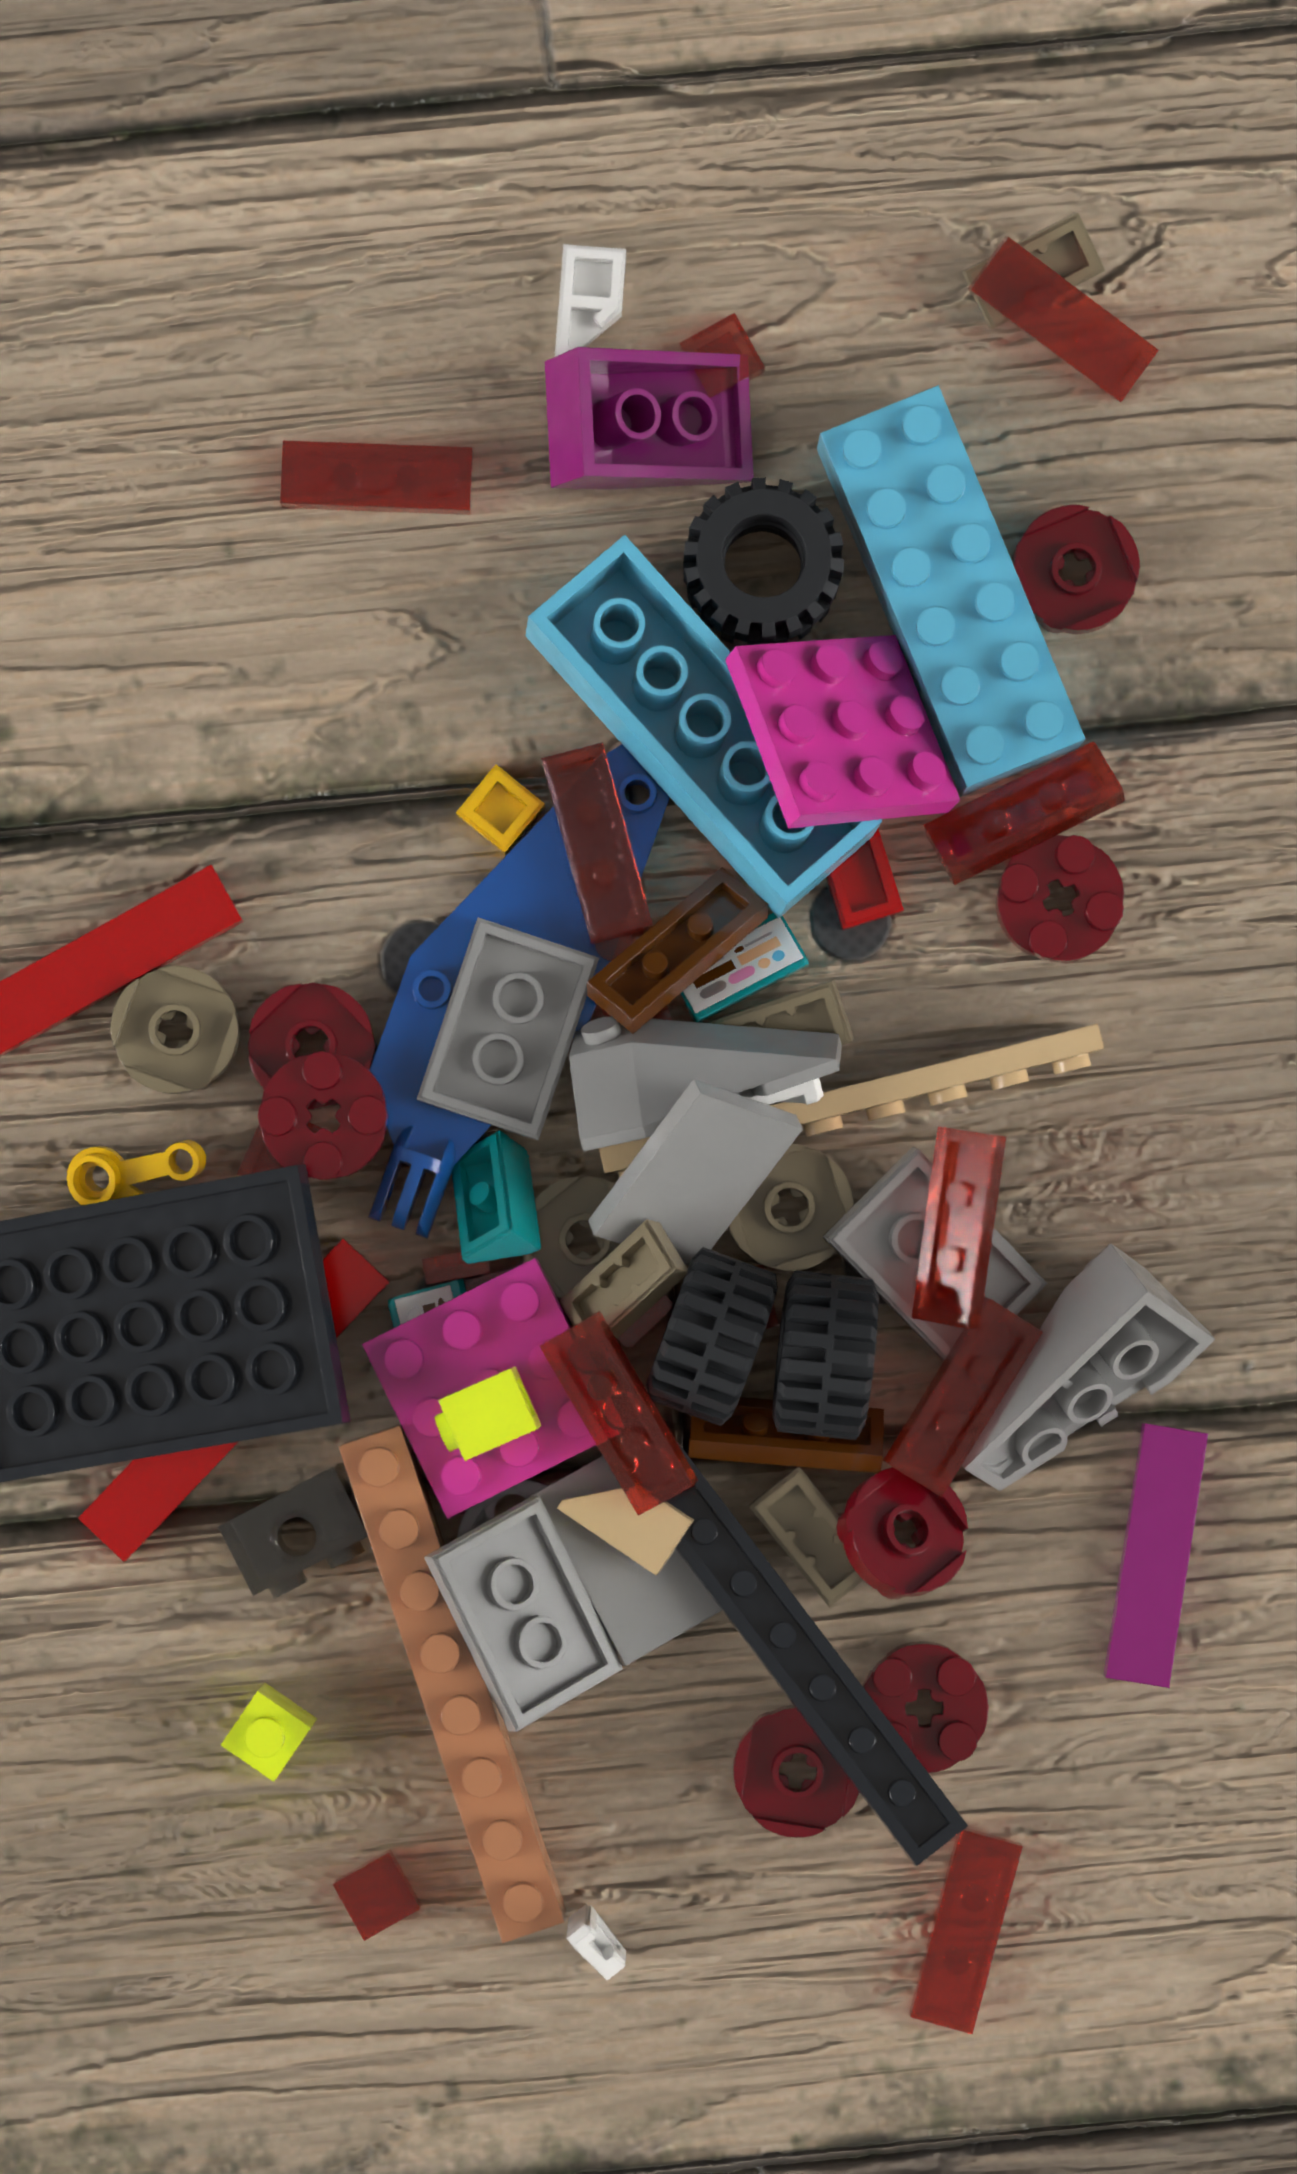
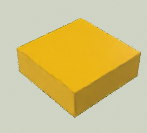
M495 764L458 809L456 815L506 855L545 808V803Z

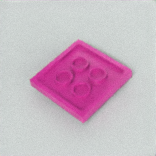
M896 635L736 646L726 657V664L788 829L948 813L960 801Z
M537 1258L362 1344L447 1519L622 1432ZM516 1366L542 1426L537 1430L464 1461L459 1448L449 1452L441 1438L434 1418L435 1415L443 1412L438 1400Z

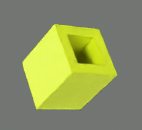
M516 1366L438 1400L443 1412L434 1416L438 1431L449 1452L459 1448L464 1461L537 1430L542 1426Z
M264 1683L221 1743V1746L274 1782L318 1718L267 1683Z

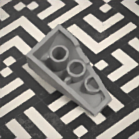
M602 1017L590 1021L581 1030L575 1031L569 1054L578 1130L583 1152L650 1137L693 1079L736 1094L751 1089L753 1094L768 1096L837 1072L840 1069L842 1049L839 1034L650 1019L632 1034L613 1017Z
M1110 1243L1064 1288L963 1452L959 1462L966 1471L1001 1491L1064 1451L1068 1442L1067 1436L1084 1425L1096 1420L1102 1427L1119 1416L1114 1406L1145 1387L1152 1395L1171 1383L1215 1338L1143 1266Z

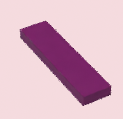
M1142 1423L1103 1676L1105 1678L1170 1688L1208 1433Z

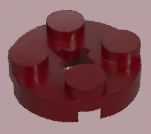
M1077 504L1065 505L1043 513L1030 524L1014 550L1013 565L1036 621L1039 622L1043 629L1051 633L1086 634L1107 626L1122 613L1133 596L1136 582L1138 581L1140 558L1131 534L1114 517L1110 515L1107 517L1099 511L1089 510L1090 507ZM1073 553L1078 562L1088 559L1091 563L1092 570L1088 571L1084 576L1085 585L1075 586L1072 580L1063 581L1058 572L1065 566L1063 558L1065 555Z
M1076 835L1045 836L1028 843L1009 860L999 879L995 903L996 913L1005 935L1018 949L1029 955L1032 954L1039 959L1051 960L1050 962H1073L1091 955L1110 939L1115 928L1123 918L1124 887L1114 862L1102 849L1093 845L1088 839ZM1058 881L1062 888L1071 886L1074 889L1077 897L1070 902L1073 910L1072 914L1063 916L1059 909L1046 910L1043 900L1050 895L1048 884Z
M314 982L288 985L269 996L260 1005L252 1018L249 1030L248 1056L253 1075L264 1090L272 1076L283 1065L297 1057L295 1054L300 1050L301 1045L296 1037L303 1030H306L311 1035H315L320 1030H323L328 1037V1040L323 1045L326 1052L348 1056L364 1065L368 1070H370L377 1050L369 1016L351 995L335 986ZM332 1099L329 1103L323 1105L315 1100L310 1104L308 1110L338 1105V1103Z
M319 1051L296 1057L283 1065L272 1076L263 1092L257 1117L264 1143L278 1163L283 1167L306 1164L308 1178L325 1181L350 1176L372 1161L385 1141L388 1111L384 1090L370 1070L348 1056ZM333 1099L340 1106L335 1114V1118L340 1123V1126L332 1133L324 1127L314 1133L308 1126L313 1117L308 1107L315 1100L325 1105Z
M891 1467L869 1477L852 1492L847 1500L844 1513L840 1515L837 1521V1535L844 1544V1550L850 1564L867 1584L877 1589L883 1597L888 1599L921 1596L936 1590L948 1583L958 1573L964 1563L967 1550L962 1552L964 1545L963 1531L968 1530L965 1509L957 1494L943 1479L925 1470L918 1473L910 1469H903L904 1467ZM895 1518L900 1523L908 1520L914 1523L916 1530L911 1535L912 1541L915 1544L914 1548H910L906 1543L900 1544L896 1539L893 1526Z
M926 1641L910 1642L897 1646L877 1662L873 1670H870L863 1681L862 1686L928 1773L951 1768L974 1753L978 1741L985 1732L988 1721L989 1705L987 1692L983 1681L969 1661L949 1647ZM922 1689L930 1690V1696L933 1701L942 1702L941 1712L933 1714L930 1723L925 1725L918 1724L917 1716L906 1714L905 1710L906 1702L916 1701L918 1690Z
M794 1705L782 1706L774 1711L759 1715L754 1720L752 1726L742 1735L738 1743L733 1761L735 1788L745 1809L765 1829L786 1837L803 1838L814 1836L835 1824L854 1806L859 1791ZM795 1753L805 1754L806 1764L816 1767L814 1779L804 1778L801 1788L789 1787L788 1776L779 1773L780 1764L782 1762H791Z

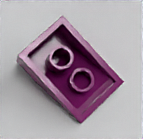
M576 347L545 361L551 488L610 490L733 484L736 482L749 483L754 478L748 355Z

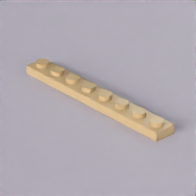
M1094 1024L823 1092L824 1096L818 1102L809 1105L805 1103L782 1102L770 1106L797 1115L801 1126L804 1125L806 1137L844 1128L841 1119L843 1115L866 1110L868 1121H874L905 1113L903 1100L928 1094L930 1106L968 1097L965 1088L967 1084L990 1079L993 1091L1029 1082L1027 1069L1051 1064L1054 1075L1089 1067L1092 1066L1089 1054L1104 1049L1099 1025ZM650 1137L599 1148L605 1175L618 1172L620 1178Z

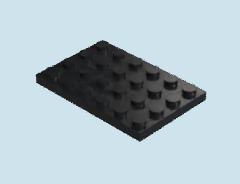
M306 1164L0 1221V1482L351 1422Z

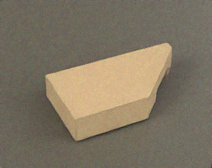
M642 1484L562 1500L557 1507L558 1510L654 1575L660 1573L694 1521L691 1517Z

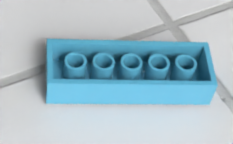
M939 385L820 433L817 452L892 633L897 637L960 797L1077 750L1086 738Z
M626 535L622 536L528 616L525 634L527 639L753 891L768 903V907L778 918L873 837L882 823V820L879 819L788 829L725 661L731 652Z

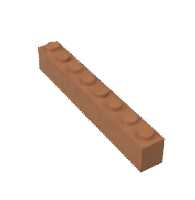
M401 1424L345 1442L338 1447L502 1943L564 1923L566 1907L505 1723L424 1559L426 1555L444 1546L445 1542L415 1452Z

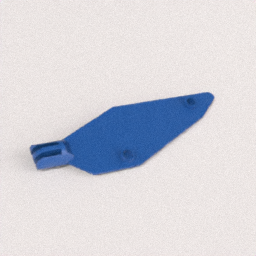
M622 744L600 757L410 956L370 1067L371 1073L377 1078L385 1093L388 1111L387 1128L394 1145L368 1218L378 1222L381 1221L403 1163L411 1166L394 1213L392 1227L405 1230L426 1172L434 1174L435 1178L416 1230V1235L428 1239L454 1165L492 1126L417 1101V1096L477 918L479 917L599 957L594 976L612 961L670 798ZM633 785H641L647 789L649 798L643 804L634 805L626 799V790ZM588 996L586 997L575 1031L581 1030L592 1018L596 1003Z

